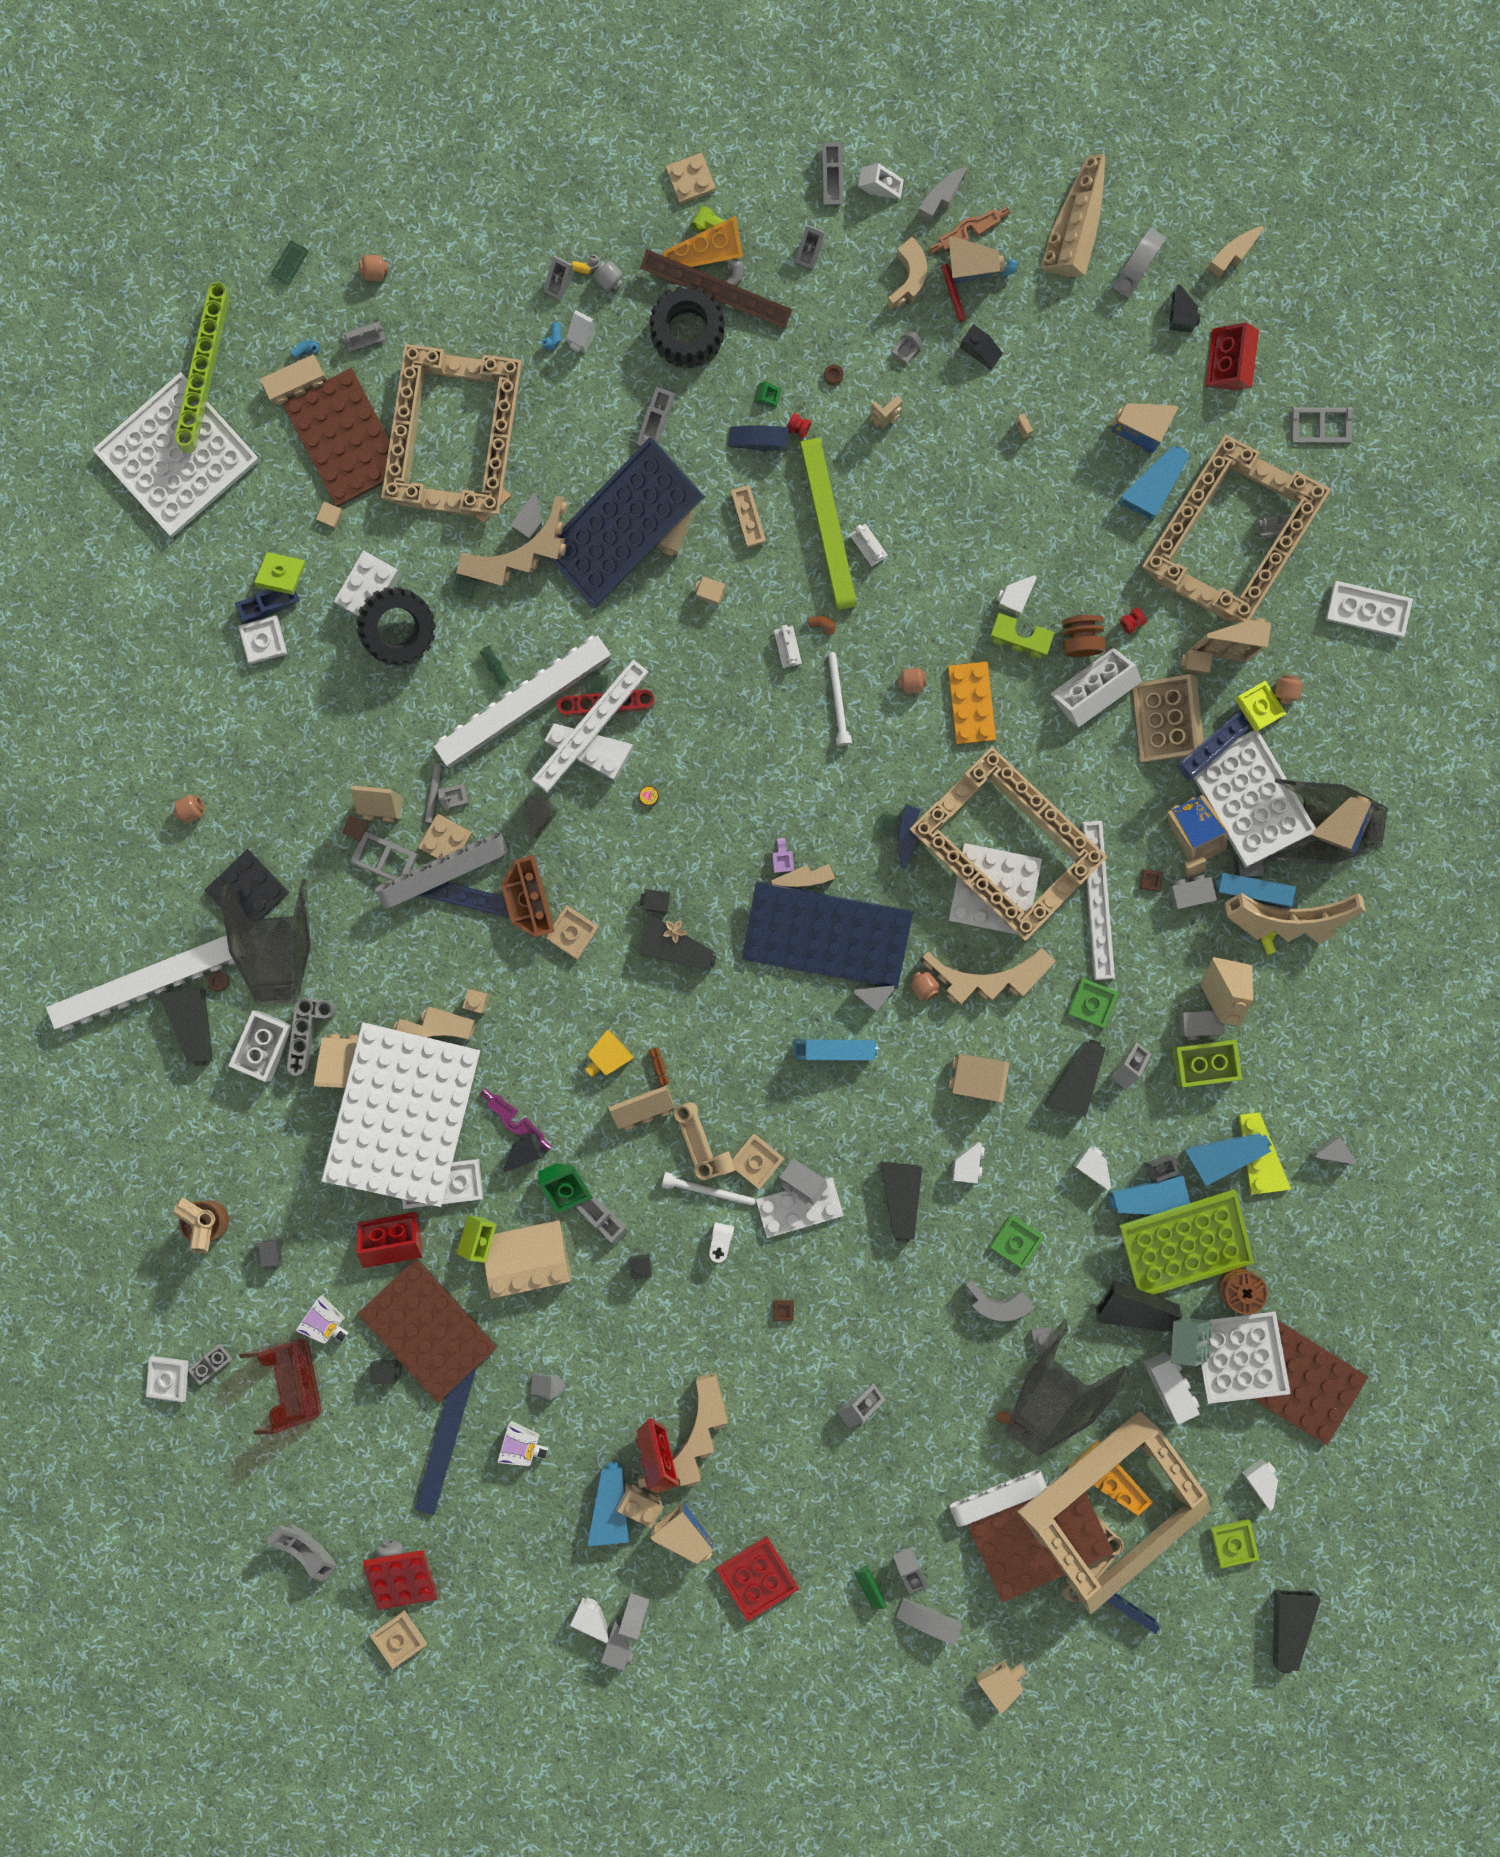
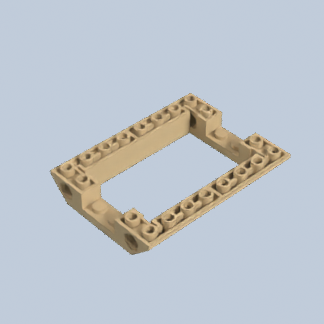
M405 344L381 498L409 508L474 517L498 516L500 513L522 360L483 355L482 360L446 355L444 349ZM425 374L498 383L482 488L483 494L463 489L462 493L426 489L424 484L420 483L409 484Z
M1225 434L1142 568L1162 586L1227 621L1242 623L1249 621L1329 495L1331 488L1298 471H1295L1292 476L1259 459V451ZM1230 469L1298 504L1240 596V599L1223 587L1221 591H1218L1188 575L1186 567L1178 563H1172Z
M993 747L909 829L1024 941L1107 858L1093 842ZM988 780L1074 861L1026 912L1021 910L939 830Z
M1137 1411L1021 1508L1018 1513L1040 1545L1050 1551L1067 1575V1583L1088 1613L1092 1614L1211 1510L1208 1496L1162 1431L1141 1411ZM1140 1446L1146 1456L1153 1457L1174 1486L1171 1491L1178 1500L1182 1501L1184 1506L1178 1509L1096 1580L1053 1518Z

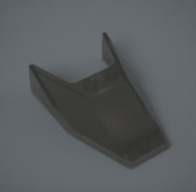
M1275 778V783L1303 797V807L1315 828L1320 826L1350 797L1356 798L1358 795L1369 799L1374 810L1355 853L1318 840L1313 835H1310L1268 856V859L1289 863L1336 864L1382 847L1388 807L1343 784Z
M303 878L301 881L294 914L290 917L266 919L247 918L230 885L225 884L221 893V903L229 953L257 1005L297 1002L311 946L306 878Z
M1063 1318L1028 1370L1005 1430L1006 1433L1037 1457L1093 1424L1130 1380L1128 1367L1124 1365L1094 1384L1086 1385L1057 1363L1054 1356L1060 1340L1069 1330L1065 1318Z

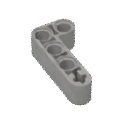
M301 998L296 1002L287 1070L291 1075H304L308 1072L316 1018H332L337 1012V1007L333 1002L310 998ZM305 1002L310 1004V1010L307 1013L302 1009ZM325 1004L330 1007V1012L327 1015H324L322 1012V1007ZM303 1021L308 1026L305 1032L300 1030V1024ZM300 1041L305 1045L303 1052L297 1049V1044ZM304 1055V1058H295L296 1056ZM299 1063V1065H302V1069L295 1068V1064Z

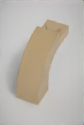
M913 237L897 249L896 257L907 269L908 280L888 297L887 305L891 310L896 307H902L907 299L913 303L919 297L925 283L927 273L926 257L921 246Z

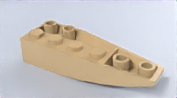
M1104 154L1086 157L1050 232L1041 265L1042 270L1066 277L1086 275L1100 218L1104 185Z

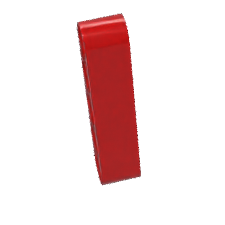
M645 689L634 690L629 696L631 699L630 705H622L616 713L643 711L653 708L655 704L653 693ZM604 693L565 696L559 699L557 707L565 717L586 716ZM645 695L651 697V701L648 704L640 702L641 698ZM584 701H591L592 706L585 710L582 708V703ZM564 703H572L571 710H562Z

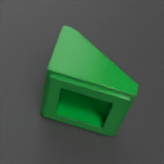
M766 381L759 383L754 402L776 408L781 388Z

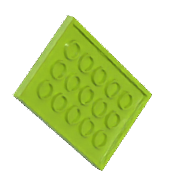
M1235 1189L1119 1225L1135 1288L1153 1295L1254 1264L1238 1194Z

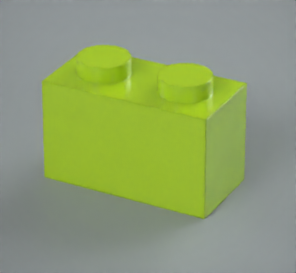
M468 1215L456 1254L469 1261L486 1263L497 1224L483 1217Z

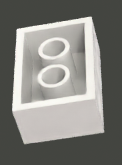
M363 550L334 602L340 608L359 617L360 613L358 611L360 606H364V600L367 597H372L373 592L377 590L380 592L386 587L395 588L402 574L398 569Z
M252 1011L229 1063V1067L264 1082L271 1081L290 1039L292 1025L261 1011Z
M1165 1351L1143 1362L1169 1417L1177 1425L1200 1415L1197 1409L1200 1407L1195 1396H1192L1188 1391L1191 1389L1186 1377L1183 1378L1179 1372L1182 1370L1180 1364L1171 1363V1356Z

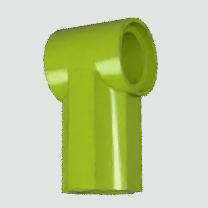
M701 206L691 222V226L701 233L724 222V220L717 217L708 207Z

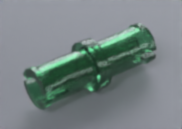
M487 646L480 650V655L488 665V671L492 672L499 686L510 681L502 667V662L496 658L491 647Z

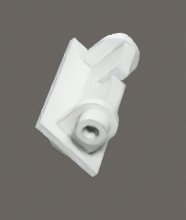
M866 524L857 526L855 531L849 534L871 567L888 556Z
M783 625L780 626V629L774 630L782 667L786 668L802 664L793 626Z

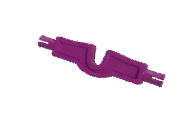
M486 1088L482 1090L480 1095L489 1101L487 1105L502 1118V1122L508 1130L516 1134L525 1132L532 1134L536 1132L543 1149L548 1152L552 1148L543 1139L545 1135L528 1118H523L518 1124L513 1122V1117L518 1112L514 1106L506 1102L498 1094L493 1095Z

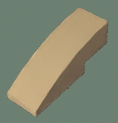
M1260 226L1249 230L1228 243L1211 261L1207 270L1220 278L1230 263L1237 267L1264 228Z
M829 864L814 871H810L808 865H805L771 880V883L789 888H804L835 880V876Z

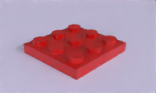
M768 1535L716 1567V1571L747 1622L799 1590V1586Z
M424 1550L364 1560L363 1568L377 1610L437 1600V1590Z

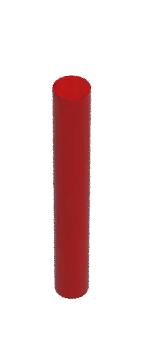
M944 264L941 266L958 321H965L966 316L949 265Z

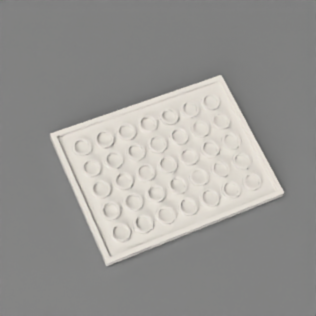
M362 1022L321 1181L441 1207L480 1050Z

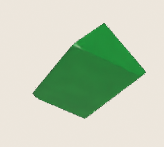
M866 1565L856 1570L854 1574L870 1606L874 1609H885L887 1606L886 1601L869 1567Z

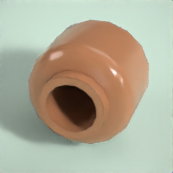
M364 255L362 260H359V274L367 282H380L384 279V274H388V264L383 262L381 255Z
M919 667L903 669L901 676L898 677L899 689L903 688L905 694L923 692L924 687H927L925 671L922 672Z
M1283 675V678L1277 679L1274 695L1280 698V703L1292 704V701L1300 699L1303 683L1299 680V677Z
M187 795L175 802L173 814L178 821L181 820L188 824L203 816L205 806L198 796Z
M919 971L913 975L910 988L919 1000L927 1002L939 994L940 984L932 973H922V971Z

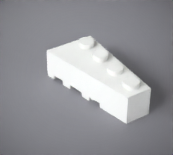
M554 723L544 741L551 747L558 749L574 729ZM596 735L576 760L616 782L635 747L633 744Z

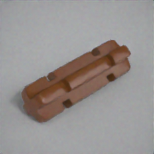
M658 1047L650 1049L649 1054L653 1059L652 1064L655 1074L658 1076L659 1085L669 1084L668 1075L666 1076L665 1074L667 1072L663 1059L660 1058V1049Z

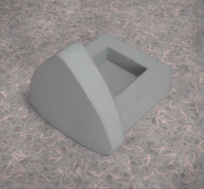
M905 332L891 354L905 365H908L918 350L921 351L923 348L920 337L916 332Z
M464 784L439 789V800L446 811H450V808L469 804Z
M540 1373L532 1374L531 1394L552 1400L566 1386L563 1380L557 1376Z

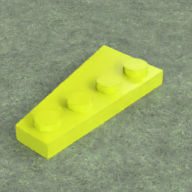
M1259 1112L1238 1115L1241 1136L1260 1132L1262 1136L1266 1135L1272 1144ZM1273 1144L1269 1147L1270 1153L1246 1165L1251 1195L1291 1190Z

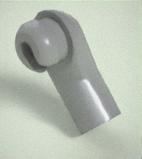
M732 259L729 264L730 268L733 269L732 276L726 282L737 285L743 278L744 265L740 260Z

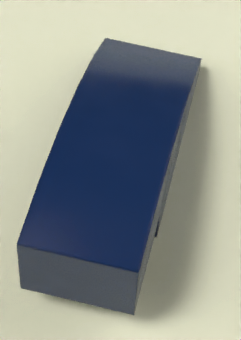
M759 425L730 427L728 447L767 451V449L787 451L789 427Z
M266 590L254 594V597L235 602V610L243 625L284 610L300 600L296 590L294 595Z
M907 804L902 814L898 840L901 867L905 870L918 840L909 829L916 823L921 811Z

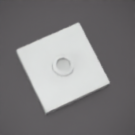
M277 616L238 626L249 665L288 655Z
M156 1356L149 1357L146 1397L176 1402L186 1401L189 1361Z

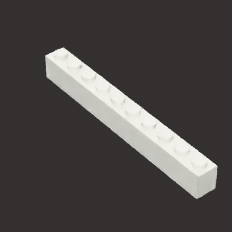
M599 636L587 638L583 642L584 645L579 648L574 647L568 651V656L562 660L561 658L556 659L547 670L542 669L534 675V679L522 682L518 686L519 689L513 693L510 691L504 694L500 702L497 704L493 702L485 708L486 711L479 715L477 713L469 719L470 722L463 726L461 724L454 728L453 733L448 737L445 735L436 741L437 744L433 747L446 766L451 768L611 660L612 656Z
M231 933L50 1005L46 1009L54 1030L62 1029L65 1032L75 1028L74 1024L81 1022V1024L93 1021L92 1017L96 1015L103 1017L111 1014V1009L116 1007L119 1010L130 1006L129 1002L134 1000L137 1002L149 998L148 995L154 992L155 995L164 993L169 986L178 987L184 985L185 980L192 978V980L199 979L204 976V972L209 970L211 973L223 969L222 965L229 963V965L239 963L241 962L240 958L244 957L245 953L238 935Z

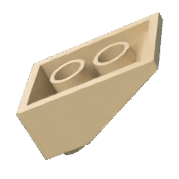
M351 786L350 790L356 813L363 816V820L374 821L375 817L382 818L383 822L394 823V819L400 820L403 796L391 789Z

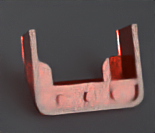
M298 1339L277 1343L239 1354L240 1358L258 1357V1361L262 1366L273 1365L281 1404L274 1406L269 1413L271 1425L254 1430L255 1435L275 1434L319 1417L321 1402L310 1346L306 1340Z

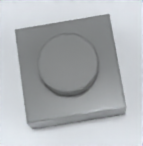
M1051 1326L1031 1329L1035 1351L1055 1347Z

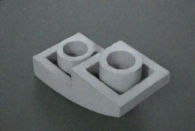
M220 1343L191 1366L188 1371L198 1384L201 1385L230 1362L232 1357Z
M630 1593L617 1636L637 1642L650 1599Z

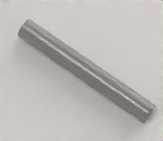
M434 764L425 816L426 823L433 822L442 768L440 764Z

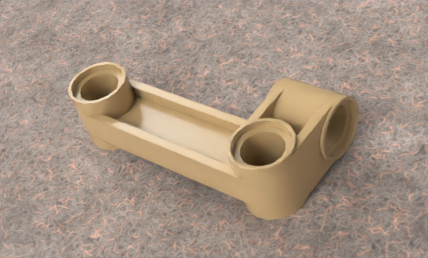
M687 1102L676 1107L674 1116L683 1132L695 1166L696 1176L701 1180H706L735 1171L736 1169L729 1151L717 1156L712 1155L698 1116L697 1106L692 1102ZM684 1108L688 1111V1116L685 1115ZM705 1165L709 1168V1173L705 1171Z
M1100 1518L1098 1520L1108 1541L1113 1540L1116 1546L1113 1554L1087 1565L1096 1580L1103 1574L1117 1555L1123 1551L1124 1547L1122 1540ZM1066 1583L1062 1588L1064 1599L1070 1602H1080L1077 1596L1074 1598L1070 1596L1069 1591L1071 1587Z

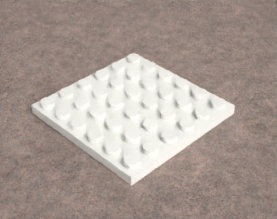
M181 372L93 449L172 538L260 461L208 401L196 450L192 453H184L180 450L175 440V433L188 381ZM193 402L190 406H196L199 402ZM194 420L188 421L186 425L193 424ZM184 439L182 443L186 444L190 439Z

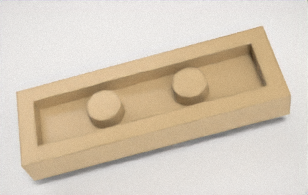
M750 485L731 490L747 548L766 543Z

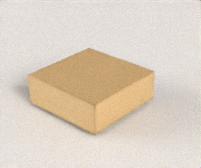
M1025 413L1017 417L1015 424L1022 438L1026 439L1031 436L1033 429Z
M323 502L316 520L336 528L343 510Z
M1204 856L1185 863V875L1187 878L1206 871Z

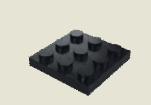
M249 849L242 853L205 889V892L244 933H247L289 893L282 883Z

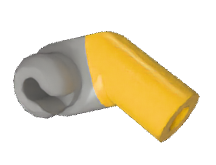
M591 255L587 262L573 261L572 265L574 272L588 275L599 267L600 262L597 255Z

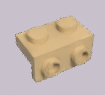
M897 395L884 408L874 401L870 409L871 422L882 429L889 423L894 424L900 417L899 413L902 410L903 400Z
M626 1483L624 1485L626 1492L616 1507L617 1512L652 1528L663 1509L660 1497L653 1492L649 1494L644 1492L637 1484L630 1485Z

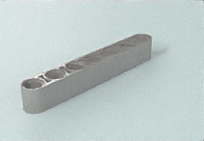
M496 832L379 885L375 892L383 908H390L506 855L509 849L502 833Z

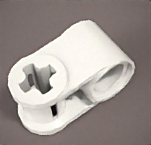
M714 1223L709 1253L710 1258L714 1262L720 1263L726 1259L734 1226ZM717 1248H721V1252L724 1253L719 1258H716V1254L713 1253V1250L716 1251Z

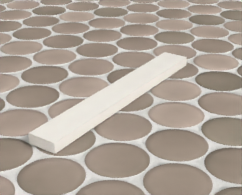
M633 659L533 777L532 782L548 794L649 674V671Z
M1102 821L1082 822V833L1105 854ZM1104 860L1086 879L1094 980L1115 979L1106 862Z

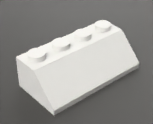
M1112 648L1050 694L1067 718L1079 728L1141 683L1142 680L1136 665L1115 648Z

